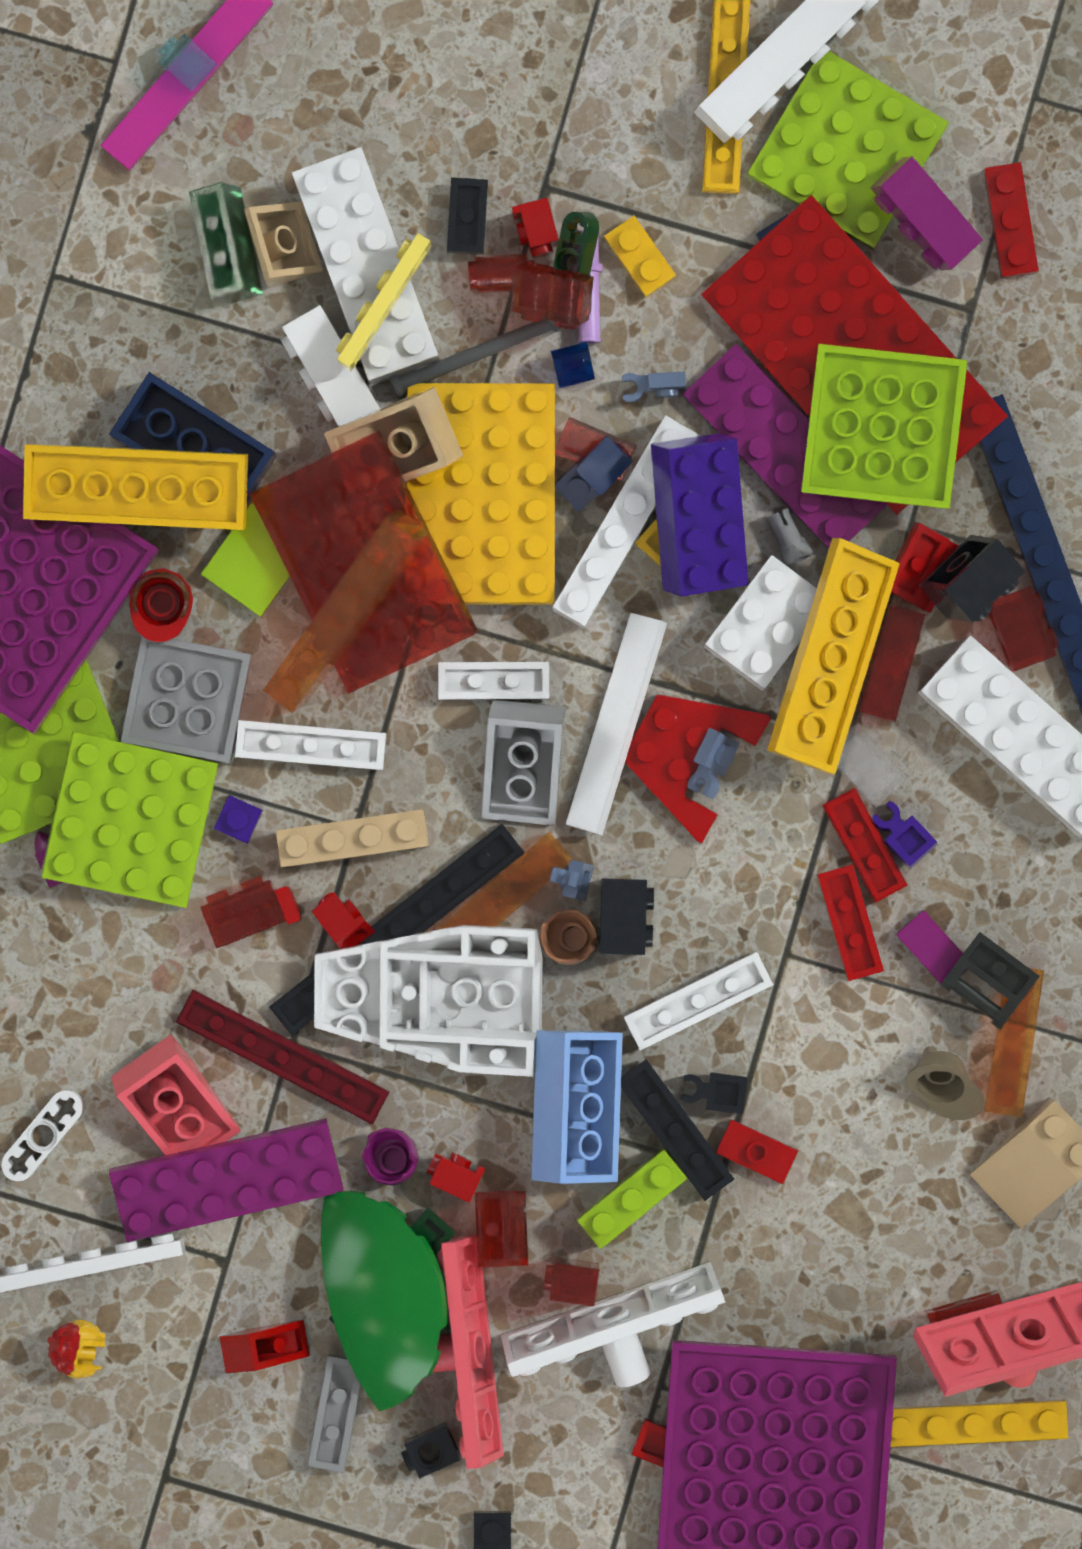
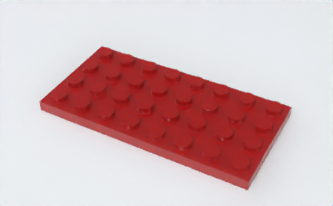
M812 195L701 294L809 417L819 344L957 359ZM966 370L955 463L1009 417L968 370ZM885 502L896 515L908 506V504Z

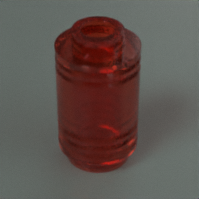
M527 253L493 255L490 257L482 256L475 257V261H468L470 290H477L478 294L530 290V282H537L535 260H528Z

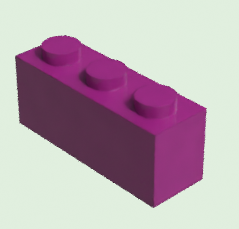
M913 156L903 157L898 160L870 187L876 195L874 197L875 203L886 214H893L900 223L898 225L899 231L909 241L913 242L915 240L923 249L921 253L923 259L935 270L938 268L940 270H952L983 241L982 237Z

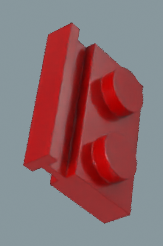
M914 522L895 560L900 564L891 594L920 608L926 613H931L935 604L918 585L960 545L953 543L950 539L925 525Z

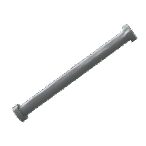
M546 312L547 316L399 378L397 375L389 378L397 397H402L405 395L404 391L410 386L426 383L551 330L554 333L561 331L558 319L550 312Z

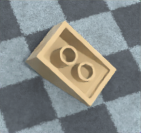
M435 387L402 399L324 433L353 502L448 466L463 456Z
M1049 1098L969 1175L1021 1229L1082 1178V1128L1055 1100Z

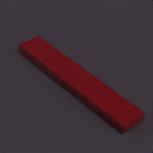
M192 989L175 1022L372 1125L390 1093L389 1090Z

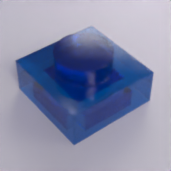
M587 342L551 351L559 388L595 380Z

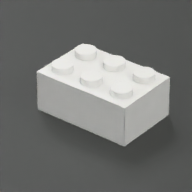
M771 555L705 643L704 648L763 691L801 641L817 588Z

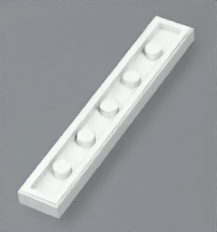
M630 613L565 825L603 835L666 630V622Z

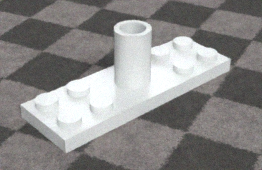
M708 1262L501 1335V1340L512 1377L532 1375L538 1372L542 1366L554 1362L559 1364L566 1363L574 1359L577 1354L602 1346L615 1384L619 1387H629L643 1382L651 1373L637 1333L659 1325L671 1326L677 1324L683 1317L694 1313H709L715 1310L719 1304L725 1303L712 1264Z

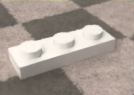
M438 662V700H549V662Z

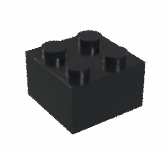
M969 535L918 586H920L946 618L973 623L974 621L978 622L984 619L992 611V604L1000 596L1009 594L1019 584L1017 579L1025 570L998 538Z
M601 879L600 954L645 955V947H653V925H646V910H654V888L647 887V880Z

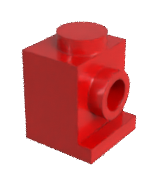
M548 198L513 206V219L521 218L522 220L521 223L516 224L521 246L528 244L532 258L552 254L554 252L553 247H557L559 238Z
M331 892L321 898L318 906L311 911L340 949L358 946L375 932L372 926L362 917L363 915L350 899L343 902L335 892Z
M452 1152L449 1158L435 1153L426 1173L432 1176L430 1185L470 1203L486 1167L479 1164L477 1170L470 1168L472 1161Z

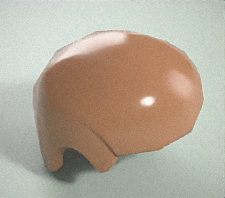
M579 910L556 911L540 927V945L545 954L559 964H579L585 961L597 947V928L591 918Z

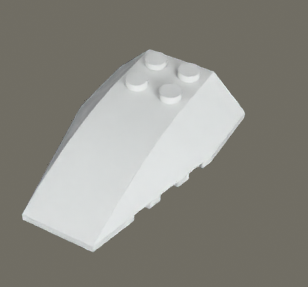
M461 925L316 953L314 1028L359 1042L364 1040L380 1045V1048L392 1052L396 1050L415 1056V1059L430 1063L432 1061L448 1066L447 1069L457 1072L533 1077L535 1075L536 1031L542 1030L543 956L537 929Z

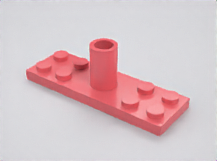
M472 1234L441 1243L442 1249L439 1251L438 1260L441 1271L445 1273V1291L451 1333L440 1334L437 1350L441 1351V1355L433 1372L456 1371L459 1399L456 1401L455 1411L458 1421L462 1423L463 1436L460 1439V1453L462 1458L466 1459L467 1469L482 1468L504 1456L479 1234Z
M1082 1282L915 1328L913 1338L944 1396H950L1003 1380L1013 1387L1025 1388L1033 1384L1038 1370L1082 1358Z

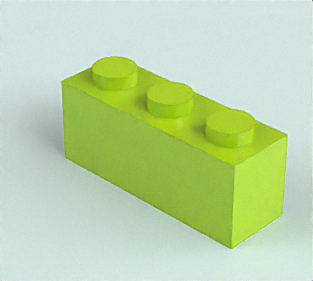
M662 1147L577 1217V1221L601 1250L688 1178Z

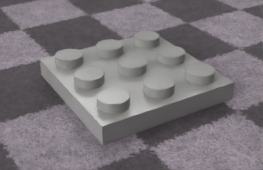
M141 635L120 742L231 764L252 655L171 639L167 642H153Z

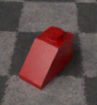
M304 1319L251 1328L219 1336L226 1373L258 1371L310 1356Z

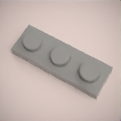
M328 1355L308 1467L341 1473L345 1472L361 1386L346 1357Z

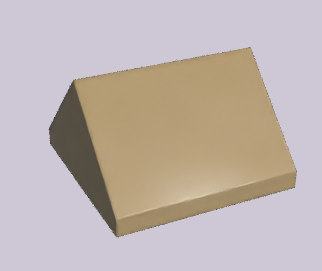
M302 201L253 206L244 209L268 288L323 272Z

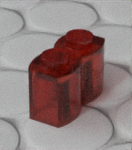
M524 262L515 267L511 311L521 314V319L526 321L540 322L543 318L554 321L555 326L558 328L576 329L577 326L589 320L594 277L576 271L560 270L544 264Z

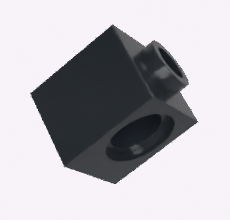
M443 1422L405 1439L404 1445L406 1450L401 1452L409 1472L416 1470L419 1479L461 1460V1454L447 1422ZM426 1442H432L439 1447L440 1455L435 1460H425L419 1454V1447Z

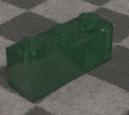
M219 182L189 191L211 299L232 304L262 295L263 292L249 225L244 211L245 206L241 187Z

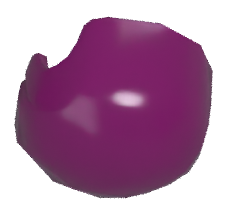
M382 1128L368 1135V1142L362 1152V1159L368 1175L377 1183L395 1186L410 1179L417 1167L419 1155L416 1143L404 1131Z

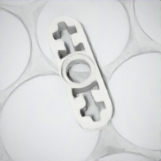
M63 1090L51 1098L4 1155L1 1167L7 1178L13 1181H24L35 1173L82 1116L85 1105L80 1094L73 1090ZM72 1098L75 1101L72 1107L76 1112L74 1115L67 1113L61 1118L59 1123L65 1125L61 1131L59 1126L54 1121L45 1118V1115L49 1111L51 1116L55 1117L61 1109L58 1103L59 1099L66 1101ZM38 1125H47L53 1131V1141L48 1146H40L33 1139V1131ZM25 1140L32 1150L41 1153V1156L37 1160L36 1156L32 1154L25 1162L28 1168L27 1172L25 1173L20 1170L14 1173L11 1170L14 1163L10 1159L12 1156L19 1158L26 1152L27 1148L21 1146Z

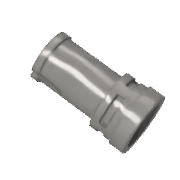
M788 508L781 510L780 514L777 512L767 518L782 547L780 551L783 554L787 567L814 554L811 547L807 544L805 537H801Z

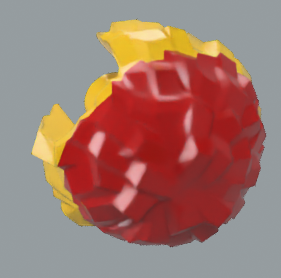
M74 1320L66 1323L64 1326H60L57 1330L53 1331L52 1336L48 1337L47 1340L49 1343L48 1356L51 1359L52 1365L56 1367L58 1372H62L74 1379L92 1376L97 1370L102 1369V1366H95L92 1361H94L96 1356L95 1347H106L104 1342L105 1333L100 1332V1329L91 1321Z

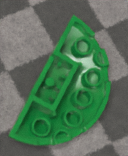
M339 1191L335 1194L324 1196L321 1257L324 1283L329 1308L344 1353L367 1396L380 1412L395 1407L416 1393L414 1389L424 1377L432 1374L441 1355V1351L437 1350L440 1330L447 1326L446 1291L441 1270L433 1250L424 1236H417L405 1222L407 1215L387 1201L378 1202L365 1197V1192Z

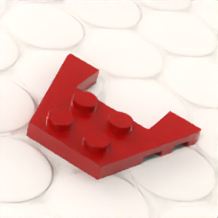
M657 694L631 741L625 764L685 827L691 836L702 844L718 814L686 797L685 793L688 789L689 779L699 766L693 760L708 729L711 728L718 732L720 729H724L755 747L772 717L767 714Z

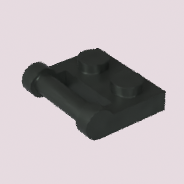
M979 932L940 986L948 992L950 990L956 992L993 1020L991 1024L1001 1030L1040 976ZM968 969L1009 999L1003 1008L960 978L964 971Z

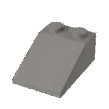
M492 700L487 726L482 819L555 826L566 707Z

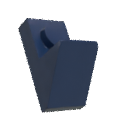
M607 434L555 481V488L579 512L597 495H603L629 467L633 460Z

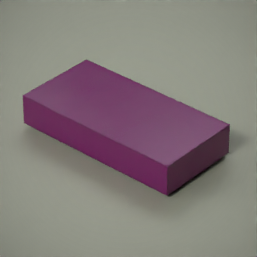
M924 910L918 913L895 934L939 984L943 982L963 954Z

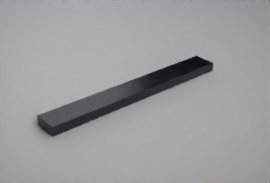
M501 824L372 925L375 932L359 945L424 933L525 852L505 826ZM315 971L269 1006L291 1036L314 1019Z

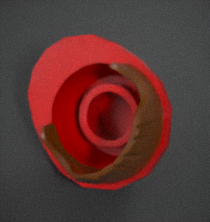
M165 568L149 570L139 577L131 589L129 597L130 615L136 631L145 639L153 642H167L177 637L187 624L193 604V595L188 583L180 574Z

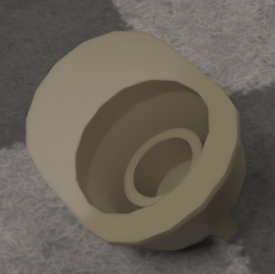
M931 1046L926 1047L916 1067L910 1070L905 1078L907 1087L933 1111L943 1117L952 1120L971 1119L980 1114L985 1105L983 1093L966 1076L963 1061L951 1052L937 1051Z

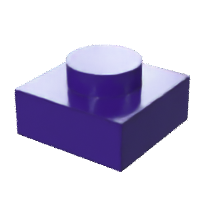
M229 795L214 829L249 844L264 810Z

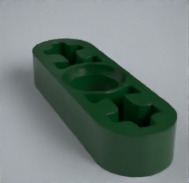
M571 212L566 215L562 222L546 296L547 308L555 317H574L582 310L599 235V222L596 216L590 212ZM578 223L581 227H584L583 234L580 230H577ZM573 243L581 245V248H572ZM572 254L578 260V269L573 275L567 268V261ZM565 281H573V285L565 284ZM563 295L568 300L567 306L566 303L562 302Z

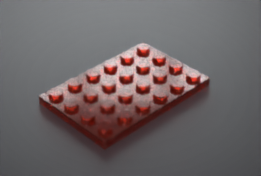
M380 430L249 494L348 694L479 632Z

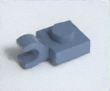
M685 371L650 373L648 375L627 373L622 376V382H633L637 386V391L634 394L623 395V401L627 403L638 401L645 392L656 393V398L678 397V391H685L686 388Z
M709 728L693 760L699 766L689 779L688 788L699 793L703 784H705L702 794L713 800L719 791L717 775L725 776L729 765L734 760L735 752L740 743Z
M570 860L569 867L566 866L564 869L552 867L549 881L559 883L561 888H564L562 896L586 901L594 865Z

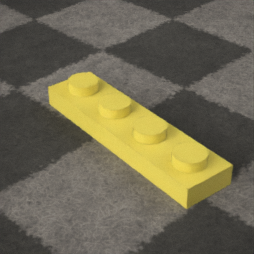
M417 233L413 241L409 238L405 240L396 255L400 262L393 272L386 270L376 286L380 293L373 304L369 301L364 304L356 317V320L360 322L353 335L347 332L337 346L336 352L340 354L337 358L338 363L352 372L432 247L431 241L421 234Z

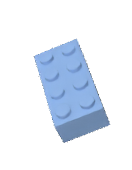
M595 1030L536 1031L532 1180L559 1184L618 1182L623 1033Z

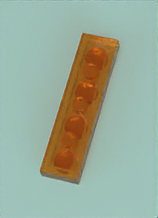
M548 832L439 927L438 930L461 925L497 927L549 882L552 867L563 869L570 863V860L574 859L555 837Z
M1030 968L1040 977L1001 1030L996 1027L984 1107L985 1112L1022 1117L1044 970ZM1002 994L1000 1001L1001 1008H1003V1006L1009 1000Z

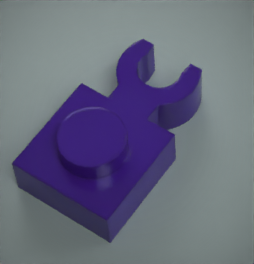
M889 801L886 807L892 812V819L882 821L878 815L874 814L872 820L878 829L891 833L885 839V843L911 869L937 846V841L913 815L904 822L900 818L898 806Z

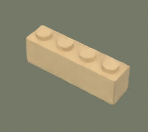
M424 809L276 830L280 865L282 868L430 847Z

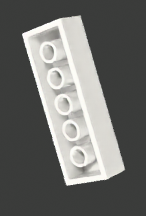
M362 147L292 172L351 335H353L360 324L356 317L367 301L373 304L380 293L376 286L386 270L393 272L400 262V259L396 257L399 247ZM411 280L360 358L370 386L389 380V377L394 375L400 376L439 361L436 347Z
M971 635L968 636L917 693L1082 840V734Z

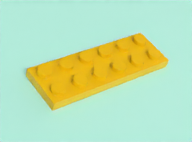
M28 443L24 445L23 519L245 530L248 454Z
M832 538L767 751L823 773L835 775L900 563L844 539Z

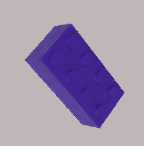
M716 433L651 444L663 590L683 597L749 585L737 438Z

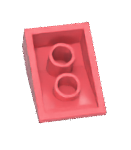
M172 1034L111 1076L116 1096L165 1155L226 1142L241 1131L196 1064Z

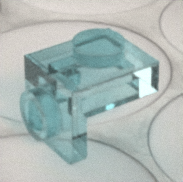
M185 33L179 40L172 36L158 51L163 56L158 64L163 69L166 68L191 93L217 65Z

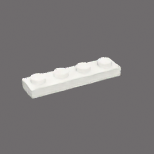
M238 720L235 757L383 770L386 733Z
M754 952L624 1016V1019L641 1051L773 986V983L758 952Z

